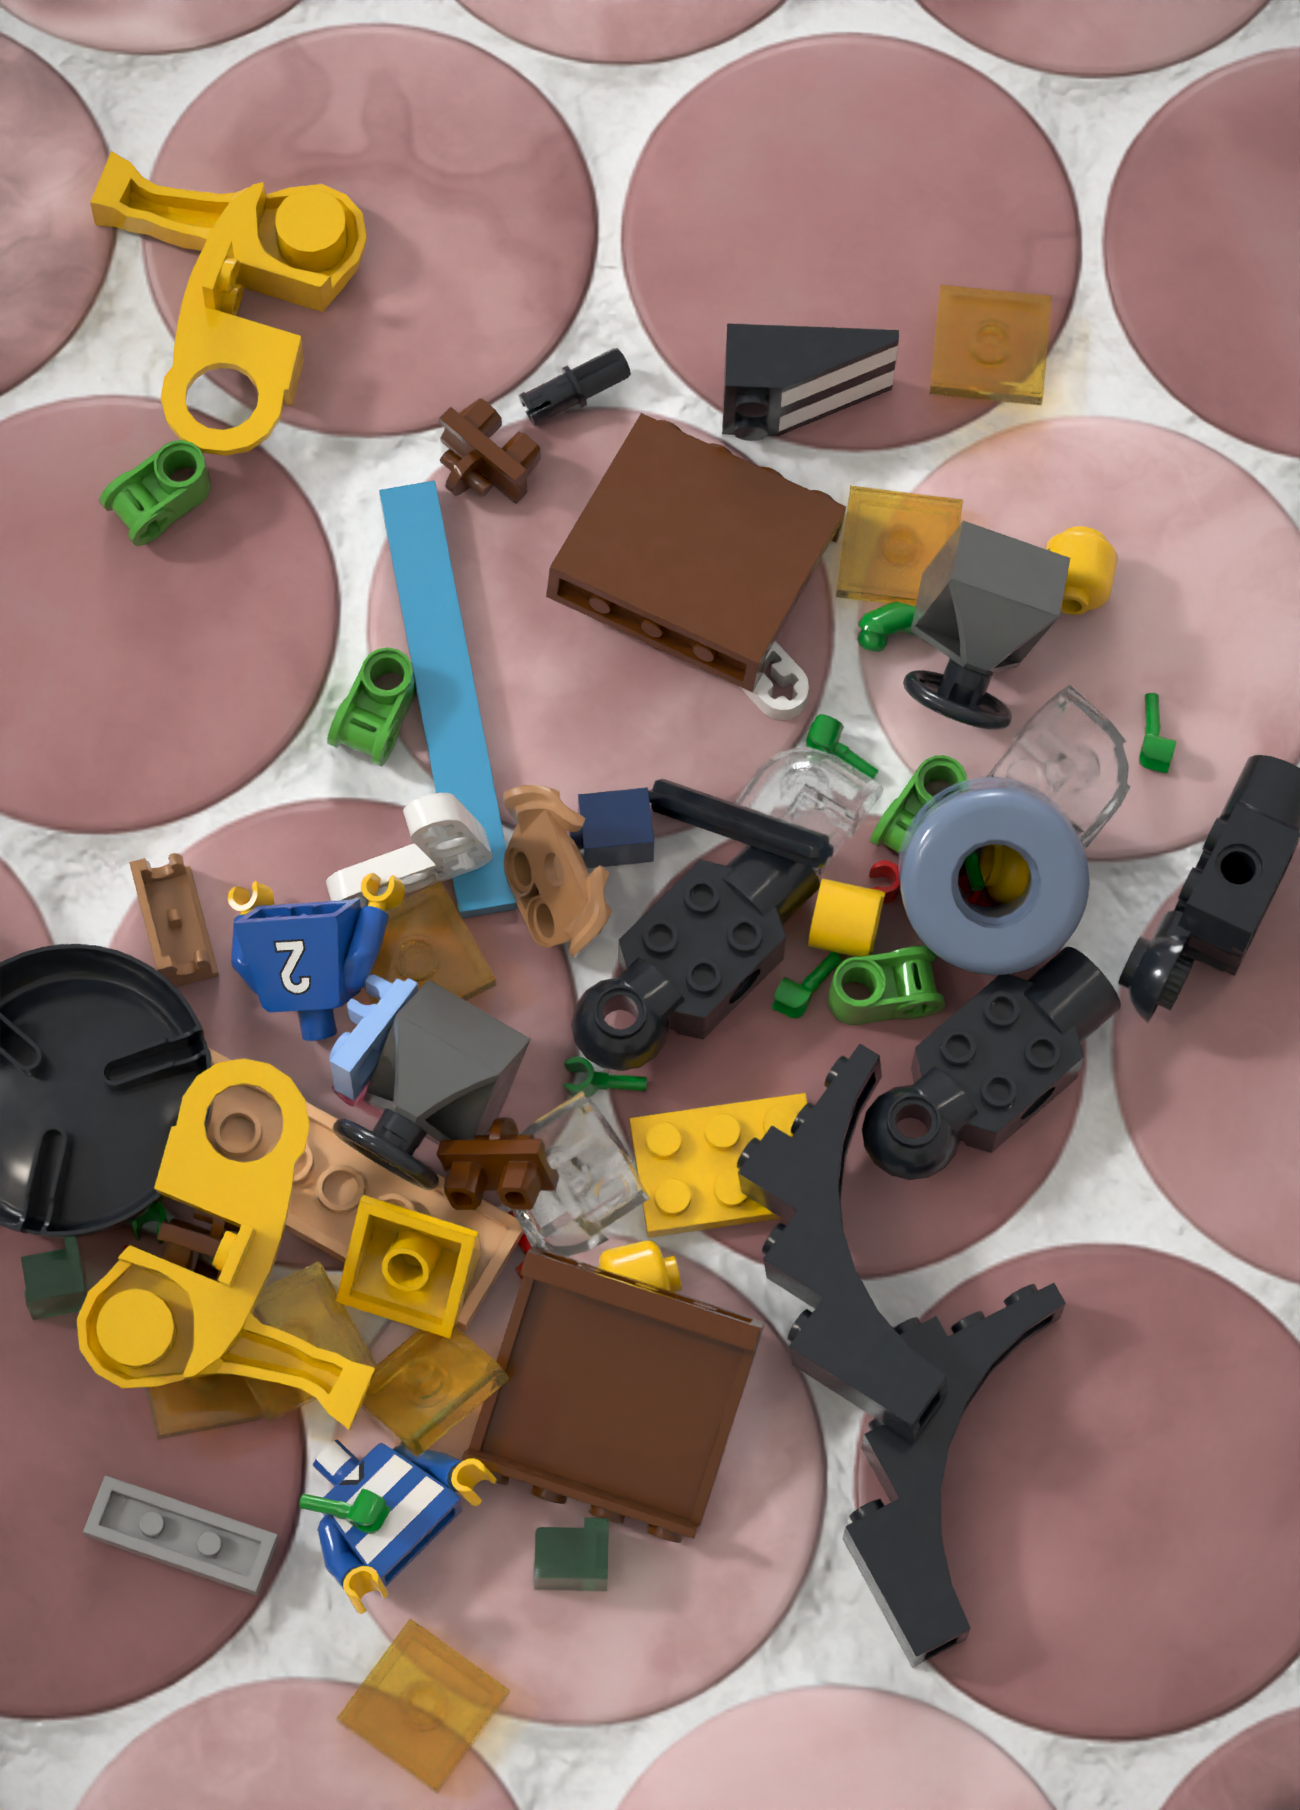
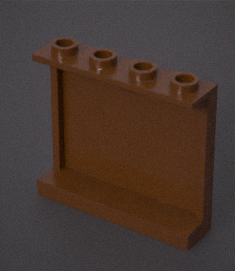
M641 413L549 569L546 597L753 693L763 675L767 654L830 542L837 543L840 537L846 506L836 502L830 495L822 491L809 490L785 479L772 468L759 467L733 455L722 445L708 444L682 432L678 426L669 421L656 420Z
M533 1247L526 1253L520 1275L523 1276L470 1446L463 1453L461 1460L474 1458L481 1461L495 1476L497 1484L507 1485L510 1478L533 1485L531 1494L553 1503L565 1504L567 1497L591 1504L589 1513L598 1518L614 1523H623L625 1516L648 1523L647 1532L655 1537L676 1543H681L683 1536L694 1539L700 1530L766 1322L557 1253Z

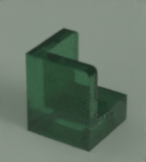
M76 1235L64 1236L66 1247L64 1249L21 1257L26 1286L24 1291L25 1303L33 1320L81 1310L89 1287L83 1252Z
M584 1518V1528H537L535 1532L534 1590L607 1591L609 1518Z

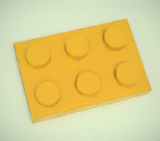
M806 1093L630 1118L629 1126L647 1238L782 1219L741 1192L737 1162L746 1145L755 1137L761 1140L772 1125L793 1137L790 1130L798 1113L807 1104Z

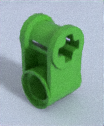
M185 440L169 442L134 469L121 474L109 483L103 490L99 502L107 511H114L129 529L128 538L135 546L148 544L164 533L179 518L202 504L208 497L211 490V479L205 458L200 448ZM181 468L195 470V474L186 481L176 482L170 479V476Z
M386 647L377 649L366 657L348 696L340 704L328 733V745L337 748L343 744L372 756L373 764L382 767L386 763L396 744L401 725L416 694L412 664L404 653L398 649ZM386 673L398 674L403 678L401 684L391 690L379 689L374 685L376 679Z
M935 755L926 759L918 767L899 797L884 812L872 833L870 843L877 847L885 844L897 853H900L903 838L911 821L918 811L933 797L926 791L925 786L934 780L946 781L951 786L967 780V774L963 766L956 759L946 755Z
M911 946L890 953L852 957L843 961L836 969L828 993V1006L831 1013L845 1024L861 1025L892 1019H918L942 1011L946 1007L945 1000L942 994L937 993L931 965L936 961L935 954L927 946ZM850 982H858L869 989L871 996L864 1000L852 999L844 992L842 986Z

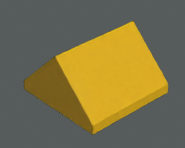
M363 1195L359 1202L336 1302L450 1339L455 1330L481 1255L479 1232Z

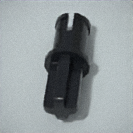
M613 348L573 369H570L568 365L561 368L563 374L518 396L522 406L527 408L525 413L530 422L536 427L541 422L576 404L583 408L587 405L586 399L629 378L631 372L623 353L618 348Z

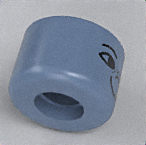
M979 777L956 783L932 797L915 815L905 833L899 853L898 878L904 908L913 929L934 954L947 963L968 972L985 975H1006L1030 969L1044 962L1059 951L1070 939L1086 909L1090 886L1089 867L1084 848L1066 814L1051 798L1040 790L1017 780L1002 777ZM989 844L1006 845L1018 851L1027 861L1029 867L1028 885L1021 896L1007 904L979 906L969 902L959 891V870L965 858L974 850Z

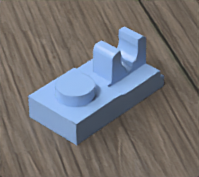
M371 974L365 980L366 992L372 997L379 1000L378 1004L363 1005L352 998L347 1003L349 1019L357 1024L352 1033L345 1032L338 1038L331 1050L329 1062L334 1089L355 1101L372 1078L396 1014L419 991L418 983L409 978L405 982L397 978L392 984L375 974Z

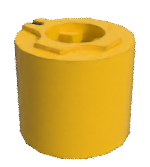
M822 878L812 919L808 946L855 957L869 956L874 949L885 892Z

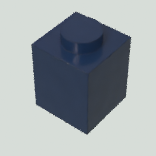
M648 787L578 794V813L585 817V821L581 830L569 832V837L574 840L579 850L582 849L583 860L587 869L597 868L599 865L601 867L654 862V835Z

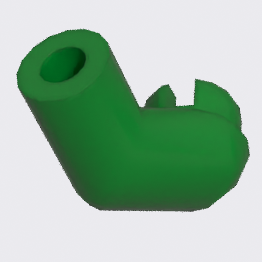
M892 602L864 613L858 622V626L861 628L857 636L859 646L870 651L881 652L887 645L889 635L903 632L917 636L911 632L915 606Z

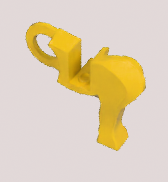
M111 151L90 201L95 225L118 227L129 232L150 235L163 242L182 248L201 251L191 272L181 304L174 343L173 366L164 376L160 399L167 425L179 440L195 444L202 453L228 456L249 452L269 438L281 420L284 401L286 406L293 405L304 363V355L300 335L236 316L241 305L244 288L324 312L359 268L367 243L363 213L346 194L323 184L290 187L266 194L263 182L253 184L236 193L223 194L159 186L143 178L131 162ZM220 368L237 370L248 376L256 386L259 395L257 407L250 418L237 427L225 430L212 429L200 424L189 413L186 405L188 390L194 381L207 371Z
M244 1058L216 1063L195 1078L182 1097L177 1125L171 1127L154 1187L157 1193L240 1227L237 1235L229 1231L225 1232L214 1257L212 1265L216 1266L215 1269L222 1271L218 1279L219 1282L129 1245L118 1257L119 1261L88 1291L77 1317L79 1350L96 1374L124 1389L158 1387L177 1381L215 1374H233L299 1388L316 1397L329 1415L351 1430L376 1369L350 1361L338 1353L317 1348L299 1337L278 1328L262 1324L253 1316L258 1298L272 1271L282 1242L290 1209L289 1204L295 1163L305 1152L310 1129L304 1097L292 1079L271 1064ZM249 1085L259 1087L274 1097L281 1108L284 1124L281 1138L270 1153L259 1160L243 1163L228 1160L214 1150L207 1139L205 1120L207 1110L217 1095L230 1087Z

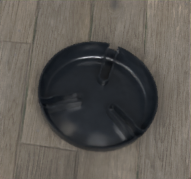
M58 944L26 951L0 962V1226L24 1234L30 1233L54 1239L92 1236L113 1230L133 1221L148 1212L166 1197L157 1193L154 1187L171 1127L177 1125L182 1097L195 1078L213 1066V1061L204 1038L205 1034L202 1025L190 1004L165 976L143 961L118 950L102 946ZM214 1101L207 1110L205 1120L206 1134L212 1117Z

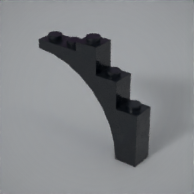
M859 1044L849 1059L841 1056L834 1063L825 1079L824 1086L827 1089L816 1105L807 1103L798 1113L790 1130L793 1137L772 1125L761 1140L755 1137L746 1145L737 1162V1168L739 1169L738 1177L741 1192L788 1222L787 1226L779 1223L771 1231L763 1245L762 1254L765 1255L763 1261L767 1279L815 1309L813 1312L808 1309L804 1310L789 1331L787 1340L791 1342L789 1350L792 1365L914 1443L947 1396V1380L944 1373L910 1348L878 1311L856 1272L844 1234L841 1196L846 1156L860 1114L882 1078L880 1055Z
M1055 1283L1040 1290L1037 1289L1035 1284H1030L1017 1290L1003 1301L1006 1306L1005 1308L988 1317H985L982 1311H978L959 1320L951 1327L953 1334L949 1337L937 1316L923 1323L919 1321L918 1317H914L894 1327V1330L910 1348L946 1375L948 1394L914 1443L876 1418L868 1423L870 1431L864 1434L861 1449L891 1503L884 1506L881 1499H876L849 1515L852 1523L845 1526L842 1539L912 1668L965 1641L971 1629L951 1583L942 1541L941 1487L950 1444L963 1413L988 1376L1023 1342L1061 1318L1066 1302Z

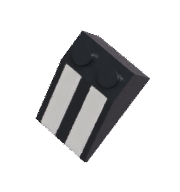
M727 323L722 434L735 435V437L746 441L762 440L767 436H780L892 390L899 343V330Z

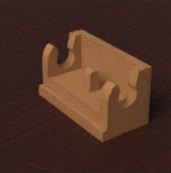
M177 853L169 855V864L157 868H151L150 862L145 858L129 862L157 971L165 976L175 987L219 976L191 866L185 867L182 855Z

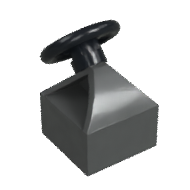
M962 521L922 573L911 626V632L948 656L949 661L944 674L926 670H916L906 674L903 680L906 692L923 706L957 722L987 730H1001L1008 727L1012 721L1011 711L1002 701L986 692L994 672L1016 668L1060 617L1070 558Z
M428 980L396 1014L363 1101L383 1112L374 1129L370 1131L347 1119H339L334 1123L333 1131L347 1145L393 1174L422 1189L433 1190L438 1186L439 1178L429 1167L412 1156L415 1150L419 1148L424 1138L439 1145L441 1140H474L476 1135H487L490 1132L493 1121L501 1113L531 1039Z

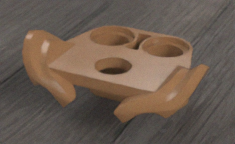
M522 785L511 788L504 792L503 795L506 809L517 822L504 857V871L508 884L534 941L544 948L570 942L568 952L575 958L600 934L612 913V910L605 901L604 895L609 871L599 865L589 874L577 845L566 832H578L581 830L585 817L568 808L561 801L559 791L541 785Z

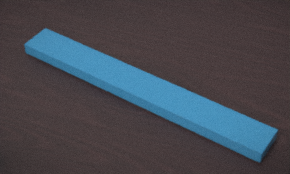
M434 480L379 490L380 502L435 792L454 795L485 829L493 856L486 865L452 878L459 919L517 909V902L504 871L506 844L436 482Z

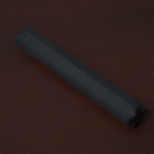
M666 779L656 780L653 789L648 790L649 802L653 812L817 869L824 867L827 858L833 856L834 846L829 844V837L826 834Z

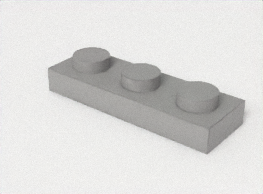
M106 1475L83 1530L86 1538L254 1596L259 1594L279 1540L278 1535Z

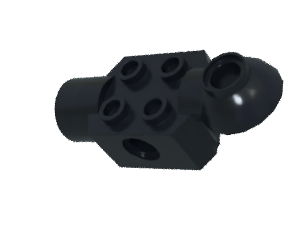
M1254 755L1248 758L1219 818H1216L1207 836L1196 868L1192 867L1178 896L1179 901L1174 911H1169L1164 915L1152 941L1142 936L1138 938L1121 973L1118 984L1129 990L1130 999L1135 1010L1147 1023L1151 1020L1158 1005L1171 1011L1194 964V959L1219 971L1236 975L1300 842L1299 767L1285 760L1267 755Z
M750 845L741 850L726 866L700 859L619 939L618 964L621 975L616 978L599 981L587 989L574 1006L571 1021L572 1033L575 1044L585 1058L601 1068L625 1071L639 1068L655 1058L666 1043L669 1028L675 1030L679 1035L703 1040L784 959L786 934L783 925L820 888L819 878L813 868ZM624 1010L631 1013L636 1021L628 1028L616 1029L608 1025L604 1019L613 1011Z
M1069 946L1061 950L1028 980L1010 974L998 975L915 1047L911 1065L914 1084L893 1087L879 1095L866 1111L861 1130L864 1148L874 1164L891 1176L914 1180L929 1178L946 1168L957 1153L960 1140L964 1141L966 1146L989 1153L996 1150L1078 1078L1084 1059L1081 1043L1121 1008L1118 994L1110 981L1087 956ZM905 1118H915L924 1123L928 1132L920 1138H909L900 1133L896 1125Z

